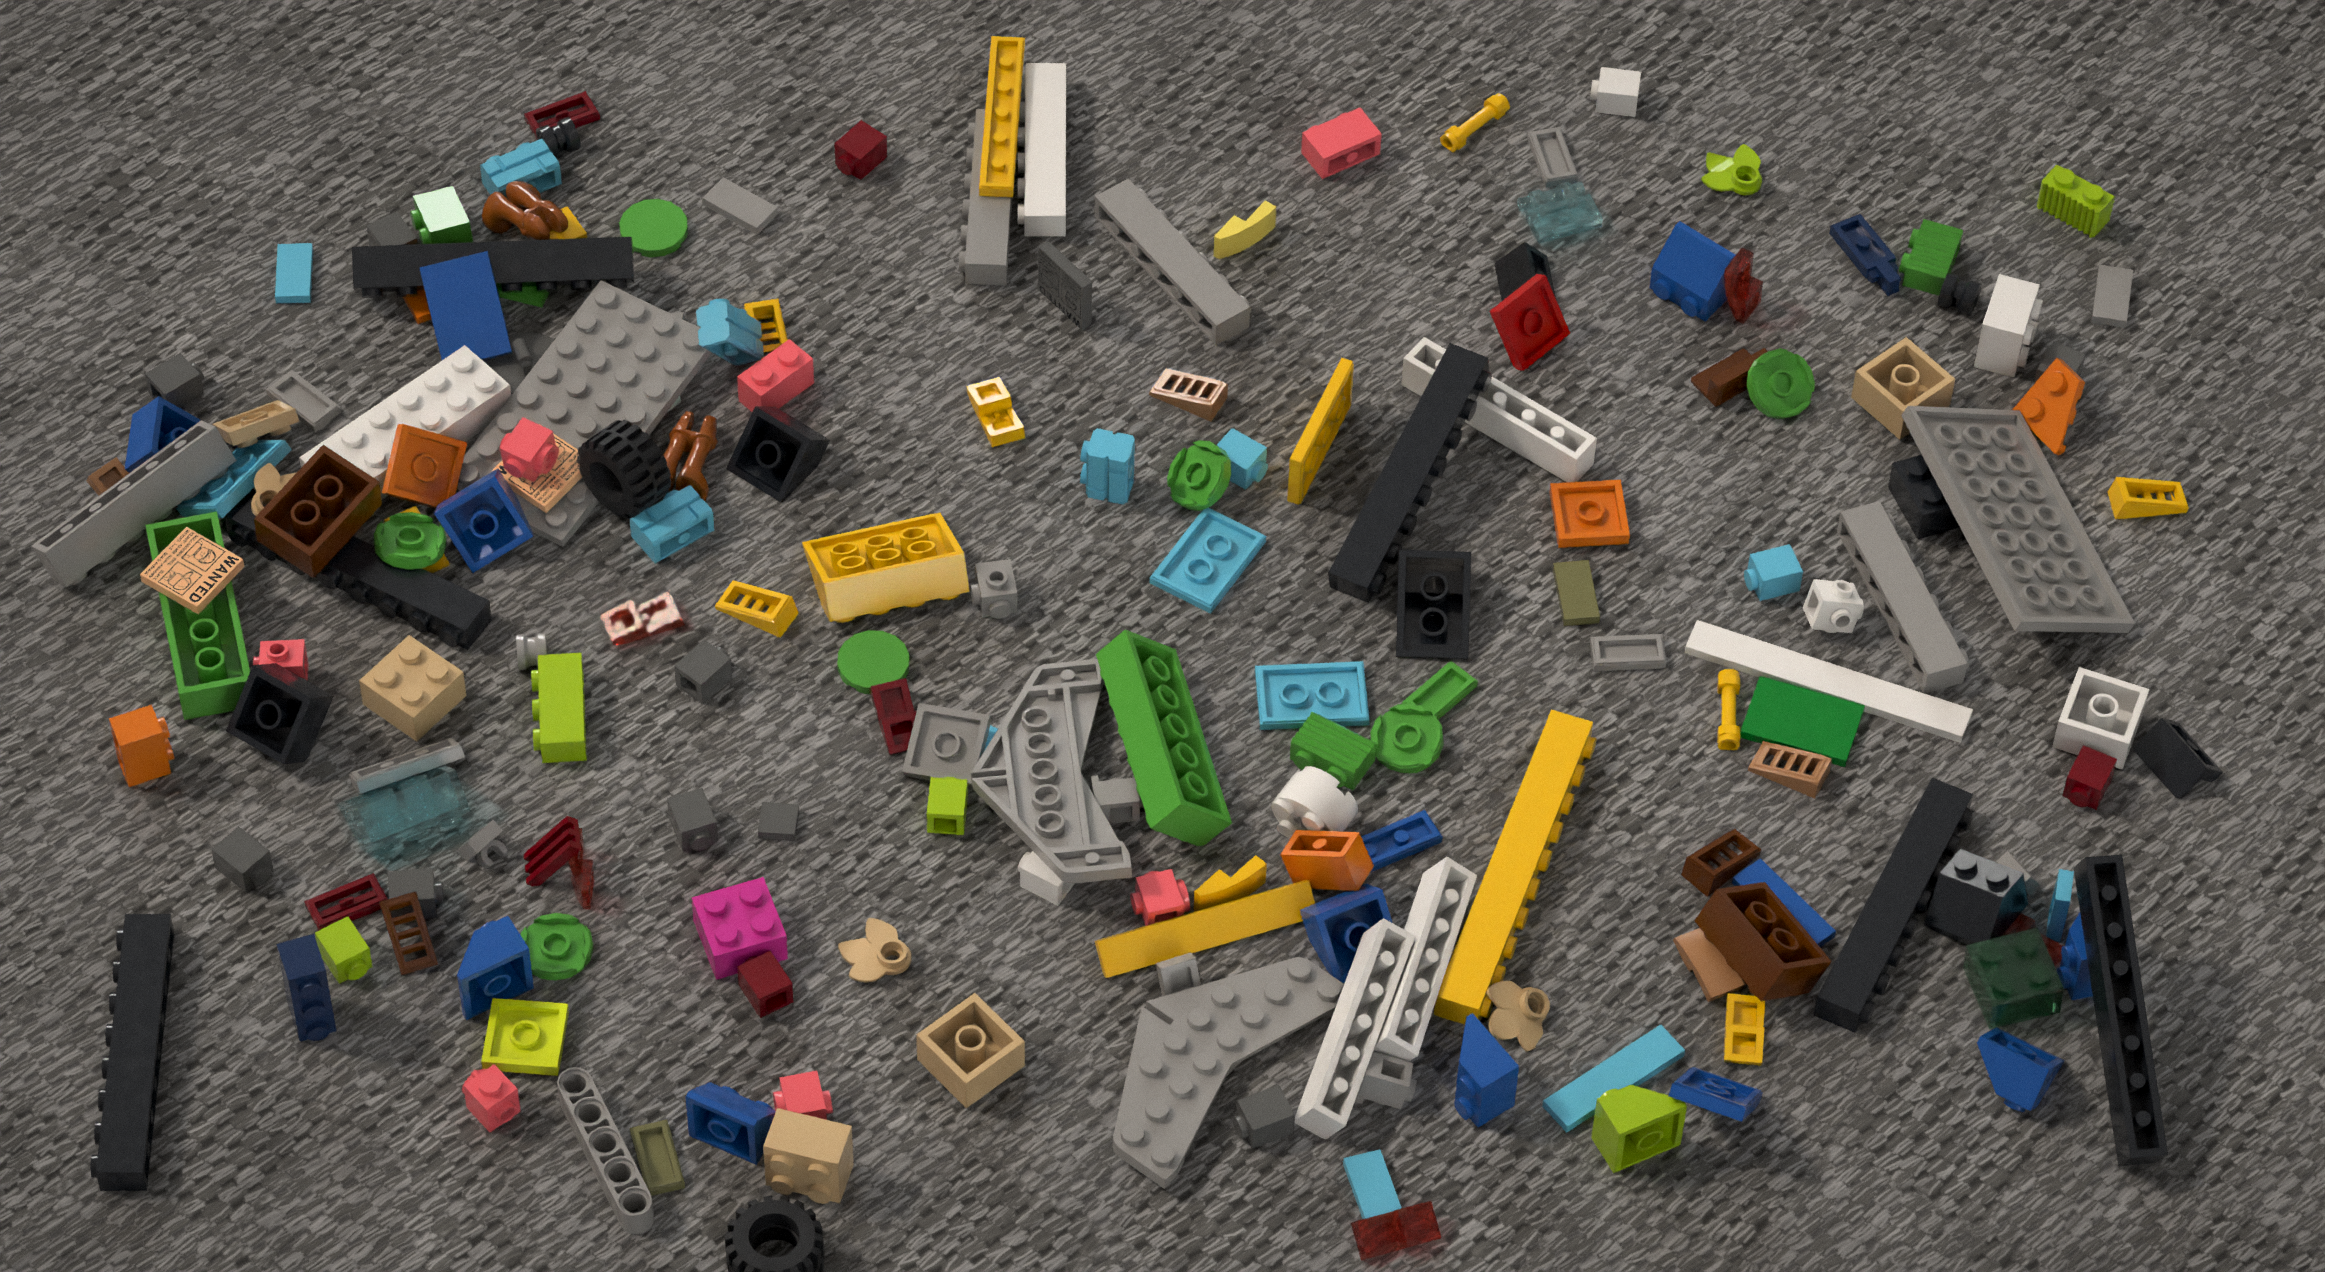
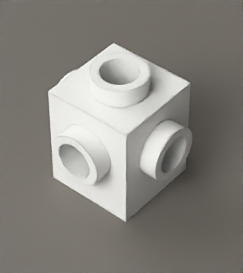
M1813 579L1803 610L1811 628L1814 630H1823L1828 633H1852L1857 620L1863 615L1864 603L1859 597L1854 583L1844 580L1828 581Z

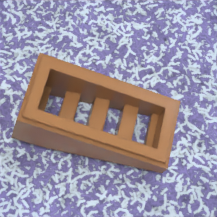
M1166 368L1150 390L1149 395L1208 421H1212L1227 399L1228 384L1216 379ZM1169 380L1175 382L1170 390L1163 389ZM1181 385L1186 386L1182 393L1177 392ZM1193 390L1197 391L1195 396L1190 395Z
M1763 741L1749 765L1748 771L1815 799L1830 773L1832 759L1821 754ZM1768 753L1775 756L1770 765L1763 764ZM1781 759L1787 761L1784 768H1778ZM1794 765L1800 766L1797 772L1791 771ZM1807 770H1810V771L1813 772L1812 775H1808V774H1805V773H1806Z

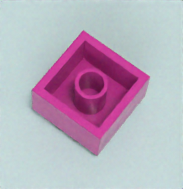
M764 877L692 897L693 921L716 980L738 974L737 966L743 964L744 961L752 956H760L768 951L773 953L778 962L788 959L787 936Z

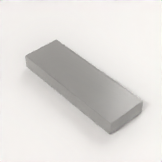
M448 738L353 771L349 776L353 787L362 794L465 758L462 746L454 738Z

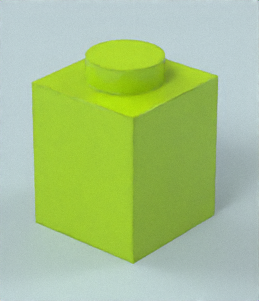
M955 777L930 778L927 805V833L964 835L968 802V779H957Z
M349 917L315 932V938L322 959L339 984L348 979H360L367 973L368 969L373 967L370 948Z

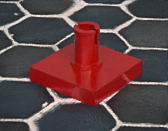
M1536 274L1489 311L1513 367L1520 371L1527 369L1570 334L1546 275Z

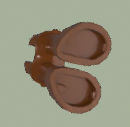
M524 181L508 183L506 186L507 198L499 191L493 192L488 197L482 211V221L485 227L499 234L507 232L512 224L520 229L521 234L528 239L549 240L550 231L554 230L562 233L568 228V220L562 210L551 201H543L536 187Z
M685 411L670 432V443L663 455L671 474L669 477L671 487L668 489L670 492L674 488L676 470L683 452H690L677 476L676 490L680 491L691 485L700 498L706 501L709 485L702 474V469L709 452L715 449L718 443L716 440L717 419L706 415L700 432L692 431L694 413Z

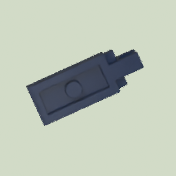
M1861 214L1830 226L1829 234L1865 279L1867 278L1870 283L1877 282L1887 296L1900 291L1899 283L1901 277L1897 274L1896 257Z

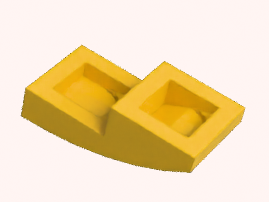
M1000 377L966 386L971 404L992 447L1025 438L1024 426L1012 408L1011 395Z
M1255 855L1232 877L1219 869L1194 891V911L1247 897L1266 883L1267 863Z
M1727 994L1724 1062L1762 1066L1765 1001H1760L1759 998L1752 995Z

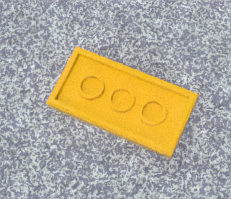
M1341 358L1289 459L1288 502L1297 505L1302 503L1351 407L1354 364L1351 360Z

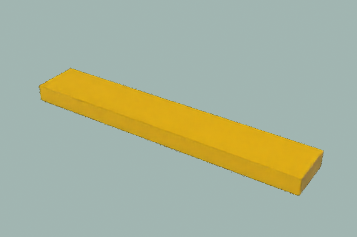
M991 36L979 196L1013 198L1025 38Z
M1303 880L1095 941L1102 972L1105 978H1109L1190 952L1195 953L1302 922L1300 909L1315 904L1309 880Z

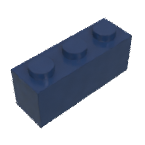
M311 934L277 944L287 1003L299 1041L307 1039L311 1041L322 1040L329 1033L336 1032L337 1030L327 973L315 935Z

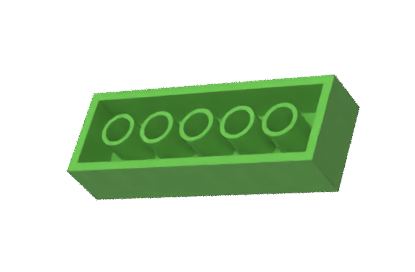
M217 511L145 525L152 561L186 527L224 548ZM232 581L226 585L199 615L159 592L184 720L234 711L250 674V667Z
M1125 629L1096 654L1101 669L1100 675L1105 682L1109 695V704L1114 711L1118 723V732L1123 739L1128 755L1127 761L1134 774L1137 784L1136 790L1141 797L1145 809L1146 821L1150 828L1156 832H1161L1196 846L1205 845L1232 824L1176 649Z

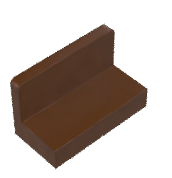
M1763 348L1751 355L1746 349H1741L1693 376L1691 383L1717 407L1747 390V376L1752 363L1768 351Z

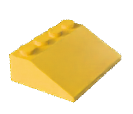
M940 512L802 542L822 608L829 622L845 623L861 615H882L893 608L902 606L918 607L923 605L925 601L939 598L951 600L957 598L962 593L970 592L964 552Z

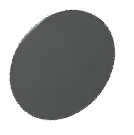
M534 332L509 335L513 354L484 360V362L510 384L511 394H513L554 339Z

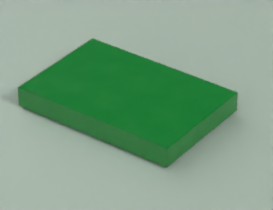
M1760 676L1740 730V738L1761 744L1765 741L1821 754L1831 758V764L1845 767L1864 713L1865 705Z

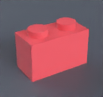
M1357 108L1302 132L1301 153L1319 176L1324 179L1379 155L1382 134L1361 108Z
M790 339L737 376L739 402L751 412H753L755 406L781 408L814 384L813 358Z

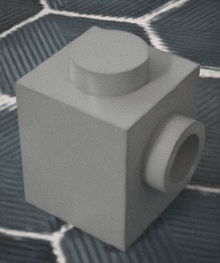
M1011 559L976 563L975 584L970 585L972 604L973 606L980 605L982 617L992 616L993 618L1001 619L1009 616L1011 613H1018L1017 588Z

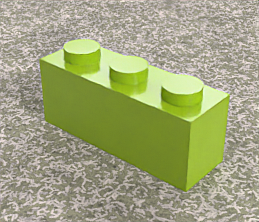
M582 653L538 655V670H531L532 692H539V699H532L533 721L540 722V729H533L534 751H541L542 763L587 761Z

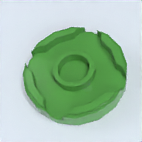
M661 199L643 200L633 204L623 213L619 222L621 237H632L633 252L641 253V256L661 257L675 252L681 247V243L686 240L688 235L687 217L682 209L670 201Z
M1780 348L1765 352L1754 360L1748 371L1747 389L1751 401L1760 412L1771 418L1785 419L1799 415L1809 406L1810 398L1815 388V381L1812 369L1803 357Z
M1198 440L1192 443L1194 444L1188 449L1184 447L1176 455L1170 465L1167 476V484L1171 488L1173 501L1188 510L1201 511L1216 503L1227 489L1231 477V461L1226 451L1210 441Z
M413 512L397 513L390 516L389 521L384 524L381 521L377 525L373 544L375 553L381 560L393 567L408 570L422 569L435 564L443 557L446 549V534L444 528L440 524L439 527L434 524L433 519L427 515Z
M868 630L853 635L843 643L838 652L837 667L840 677L846 685L849 684L860 693L871 694L869 688L873 685L906 678L909 673L910 659L905 644L895 635L884 631Z
M1413 703L1397 704L1389 708L1390 711L1386 712L1383 716L1381 714L1375 720L1370 732L1371 741L1377 743V760L1388 769L1400 773H1418L1430 767L1439 758L1444 746L1442 725L1426 707Z
M562 913L542 915L534 919V923L528 928L525 927L520 934L529 948L532 974L540 979L556 981L570 978L581 972L591 960L594 949L591 931L586 925L584 926L579 923V919L572 915Z

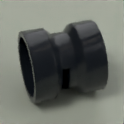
M569 117L559 120L556 126L550 127L545 125L536 129L537 140L543 139L550 152L556 158L564 150L573 152L581 148L577 129Z
M1948 273L1942 285L1937 304L1944 308L1953 306L1958 308L1960 313L1971 316L1978 302L1982 284L1975 281L1963 282L1959 276Z

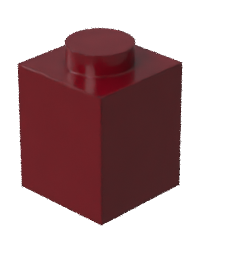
M862 120L834 143L835 164L843 174H852L860 180L888 157L887 136Z
M2083 745L2067 776L2062 796L2068 798L2072 804L2084 808L2088 806L2097 810L2113 778L2117 759Z
M771 951L760 956H752L744 961L743 964L737 966L738 985L760 1018L794 1002L793 984Z

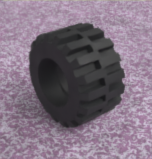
M614 421L584 442L578 449L579 456H577V461L580 466L579 470L588 489L608 511L610 510L619 517L622 516L627 519L635 517L669 492L668 488L671 487L669 477L671 474L660 448L646 432L642 431L637 425H632L629 421Z
M764 1196V1202L758 1203L754 1199L748 1202L749 1208L747 1210L741 1207L735 1212L736 1219H730L727 1225L728 1232L725 1233L728 1272H823L825 1257L822 1226L820 1220L816 1221V1214L811 1208L805 1210L804 1203L796 1200L794 1203H790L789 1197L781 1196L780 1200H773L772 1196ZM770 1240H783L795 1247L790 1253L781 1257H766L755 1251L759 1245Z

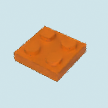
M398 424L382 494L436 509L438 504L456 494L467 442L406 424Z
M1621 479L1550 483L1549 493L1558 548L1629 544L1630 532Z

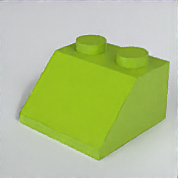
M1628 1085L1619 1090L1616 1088L1610 1089L1603 1093L1600 1098H1597L1591 1138L1612 1172H1618L1681 1145L1687 1105L1684 1101L1672 1098L1669 1095L1634 1085Z

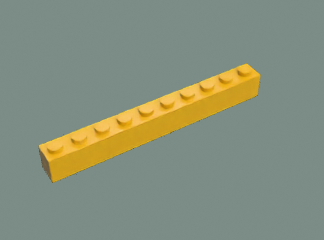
M1551 709L1446 969L1435 1002V1016L1464 1025L1466 1017L1472 1013L1479 1021L1481 1017H1489L1493 1002L1487 995V989L1504 979L1506 967L1502 966L1505 958L1512 959L1518 938L1514 937L1516 928L1524 929L1529 914V908H1525L1528 899L1535 901L1539 891L1541 880L1537 879L1539 870L1547 871L1552 856V851L1548 850L1551 842L1557 844L1561 836L1563 822L1559 821L1562 814L1569 815L1575 794L1570 793L1573 785L1580 787L1586 769V766L1582 765L1583 759H1591L1597 738L1591 737L1592 721Z

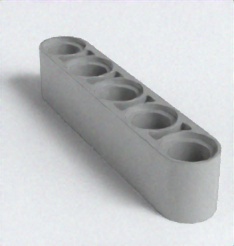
M568 1068L559 1075L557 1081L560 1106L620 1226L630 1234H642L648 1231L654 1222L651 1194L591 1075L582 1068ZM572 1091H581L575 1094L571 1093ZM589 1120H596L593 1123H585ZM602 1150H612V1151L607 1152V1153H601V1152H600V1151H602ZM621 1179H622V1180H627V1181L622 1182V1183H616V1182H615V1181L621 1180ZM632 1210H642L638 1213H630Z

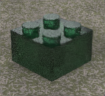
M2038 927L1966 945L1963 969L1989 1029L2060 1013L2064 987Z

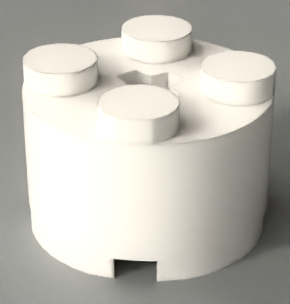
M1305 766L1302 771L1298 769L1273 800L1271 808L1279 822L1277 826L1278 832L1290 839L1296 830L1343 832L1358 813L1356 800L1349 791L1344 796L1336 788L1340 782L1335 777L1321 769Z

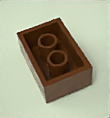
M322 445L254 518L257 541L314 578L382 505L380 482L325 445Z
M1765 882L1716 889L1694 920L1704 932L1705 938L1715 945L1725 957L1727 964L1740 975L1748 985L1750 992L1759 998L1760 1001L1809 993L1832 962Z

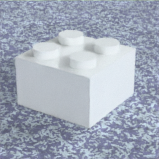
M1999 274L1982 324L1974 367L2010 377H2015L2018 366L2025 368L2030 348L2025 347V345H2030V342L2033 343L2038 322H2034L2032 319L2038 320L2043 300L2037 299L2039 284Z
M2079 667L2059 718L2052 747L2078 755L2084 745L2116 758L2117 763L2115 767L2123 770L2143 716L2149 689Z

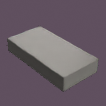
M1560 127L1527 133V139L1545 188L1578 182L1579 176Z
M724 177L702 198L704 206L756 235L778 214L777 206Z
M2099 265L2091 323L2126 328L2133 270Z
M293 370L266 389L267 395L274 401L279 400L295 408L298 419L314 432L341 412L339 405Z
M1662 634L1590 637L1594 671L1666 668Z

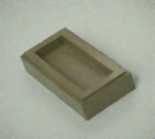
M1589 560L1553 563L1552 570L1563 625L1573 626L1599 623L1600 613Z
M662 1120L630 1128V1135L640 1172L651 1196L684 1189L685 1182L668 1121Z

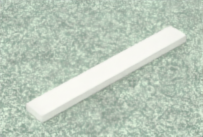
M1699 620L1696 621L1685 646L1686 654L1756 677H1767L1865 705L1864 712L1959 743L1963 739L1973 709Z

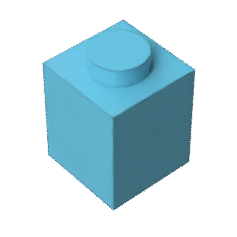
M1231 428L1217 446L1226 451L1231 461L1230 481L1246 490L1253 481L1260 482L1267 472V447Z
M1788 544L1750 554L1748 569L1744 571V580L1748 590H1755L1759 600L1762 601L1800 591L1803 570L1791 545Z

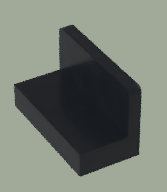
M1522 243L1496 261L1495 270L1502 301L1536 274L1546 275L1555 296L1547 255L1528 243Z
M2161 718L2134 747L2136 754L2178 799L2185 797L2200 780L2213 782L2223 773L2177 721Z

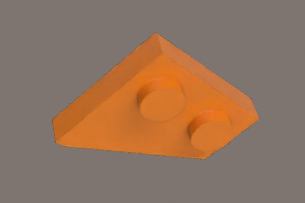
M2056 358L2012 409L2020 410L2030 430L2056 455H2061L2065 452L2064 438L2068 425H2073L2077 412L2076 404L2081 399L2085 381L2062 359Z

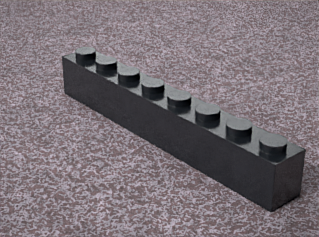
M632 237L352 247L353 289L356 293H362V298L383 297V292L397 291L398 297L418 296L419 290H425L420 267L485 251L489 253L497 288L501 287L502 293L523 292L522 287L536 286V291L552 292L557 291L558 285H571V290L576 291L591 290L592 284H598L601 280L619 289L627 288V283H634Z
M1449 343L1328 572L1330 588L1369 603L1374 593H1381L1387 579L1385 573L1389 565H1395L1399 559V550H1402V545L1400 544L1404 536H1410L1416 526V513L1420 506L1425 507L1428 504L1432 494L1431 485L1435 477L1441 478L1447 465L1446 456L1450 449L1455 450L1462 437L1461 428L1465 420L1470 421L1475 414L1477 408L1476 399L1479 393H1485L1490 385L1492 373L1489 372L1488 357Z
M252 489L224 516L229 538L238 546L244 547L248 545L253 547L264 558L270 561L278 559L288 564L295 573L305 575V572L257 541L254 524L256 516L251 509L252 498L256 490ZM352 536L315 576L325 587L329 589L339 588L347 592L356 602L361 604L368 602L378 607L387 617L395 618L397 616L408 621L415 630L423 633L429 631L439 636L446 645L451 647L458 645L469 650L492 621L490 601L424 569L408 570L393 567L381 560L375 553L374 545L355 536Z
M1931 778L1817 996L1813 1016L1854 1033L1861 1022L1868 1024L1876 1003L1872 1002L1875 994L1883 995L1890 979V975L1887 974L1889 967L1893 966L1896 968L1905 949V947L1901 946L1904 938L1911 940L1916 931L1919 919L1915 918L1918 911L1926 912L1933 896V892L1929 890L1933 883L1937 884L1940 872L1947 865L1943 863L1947 856L1953 858L1958 850L1961 837L1957 835L1960 829L1967 831L1971 825L1975 810L1970 809L1972 793Z
M2122 854L2085 857L2073 869L2118 1166L2156 1163L2167 1156L2168 1151Z
M125 914L124 928L117 930L116 946L117 951H121L120 960H114L113 981L117 983L116 992H110L109 1011L110 1015L114 1016L113 1024H107L105 1032L106 1046L110 1047L109 1056H103L102 1078L106 1079L105 1089H99L98 1109L99 1112L103 1113L102 1121H96L94 1128L95 1144L99 1145L98 1154H92L90 1164L91 1177L97 1178L100 1191H147L175 934L171 914Z

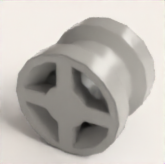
M538 633L535 637L529 638L524 634L516 635L518 670H527L529 666H538V655H548L546 633Z

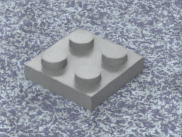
M919 703L902 769L904 776L930 780L931 777L968 779V787L972 788L971 772L984 753L992 721L990 715Z

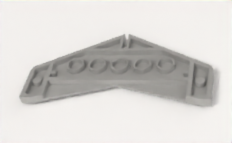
M1097 659L1050 663L1037 667L971 772L972 789L1062 881L1073 884L1132 878L1130 853L1123 841L1118 840L1081 773L1104 685Z
M1295 957L1146 1001V1008L1141 1007L1114 1129L1112 1147L1115 1154L1165 1189L1177 1177L1184 1163L1185 1155L1225 1078L1243 1060L1322 1017L1328 1019L1333 1016L1344 984L1308 959Z

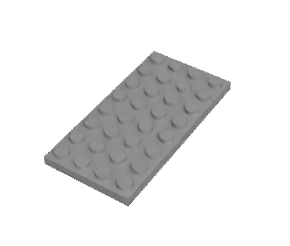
M601 280L465 454L456 493L491 473L502 461L500 452L501 441L507 433H511L522 417L552 430L555 435L577 450L584 442L616 420L629 421L632 425H637L642 431L650 435L712 354V352L699 345L698 330L700 327ZM583 477L547 513L515 493L532 531L562 547L599 503L588 489Z
M1907 406L1901 416L2014 631L2128 633L2135 625V622L2020 410Z

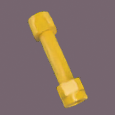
M1500 93L1492 95L1484 101V108L1459 127L1453 125L1447 129L1445 134L1440 137L1441 144L1452 153L1457 149L1460 150L1466 145L1467 137L1493 117L1497 120L1503 117L1505 112L1510 109L1509 101Z
M1724 669L1718 673L1717 693L1721 694V725L1718 727L1717 743L1720 750H1738L1740 747V727L1736 725V695H1739L1740 674L1734 669Z

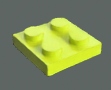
M492 998L481 1060L482 1069H488L495 1064L501 1072L558 1076L569 1015L568 1004Z

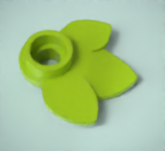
M1742 144L1736 150L1733 158L1708 152L1706 167L1709 173L1702 176L1701 180L1707 187L1716 191H1734L1740 195H1752L1758 192L1762 185V177L1759 173L1761 160L1755 151L1745 144Z

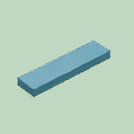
M1659 1025L1544 1099L1542 1107L1567 1133L1595 1115L1597 1098H1600L1603 1093L1614 1088L1619 1090L1628 1085H1641L1684 1057L1685 1049L1662 1025Z

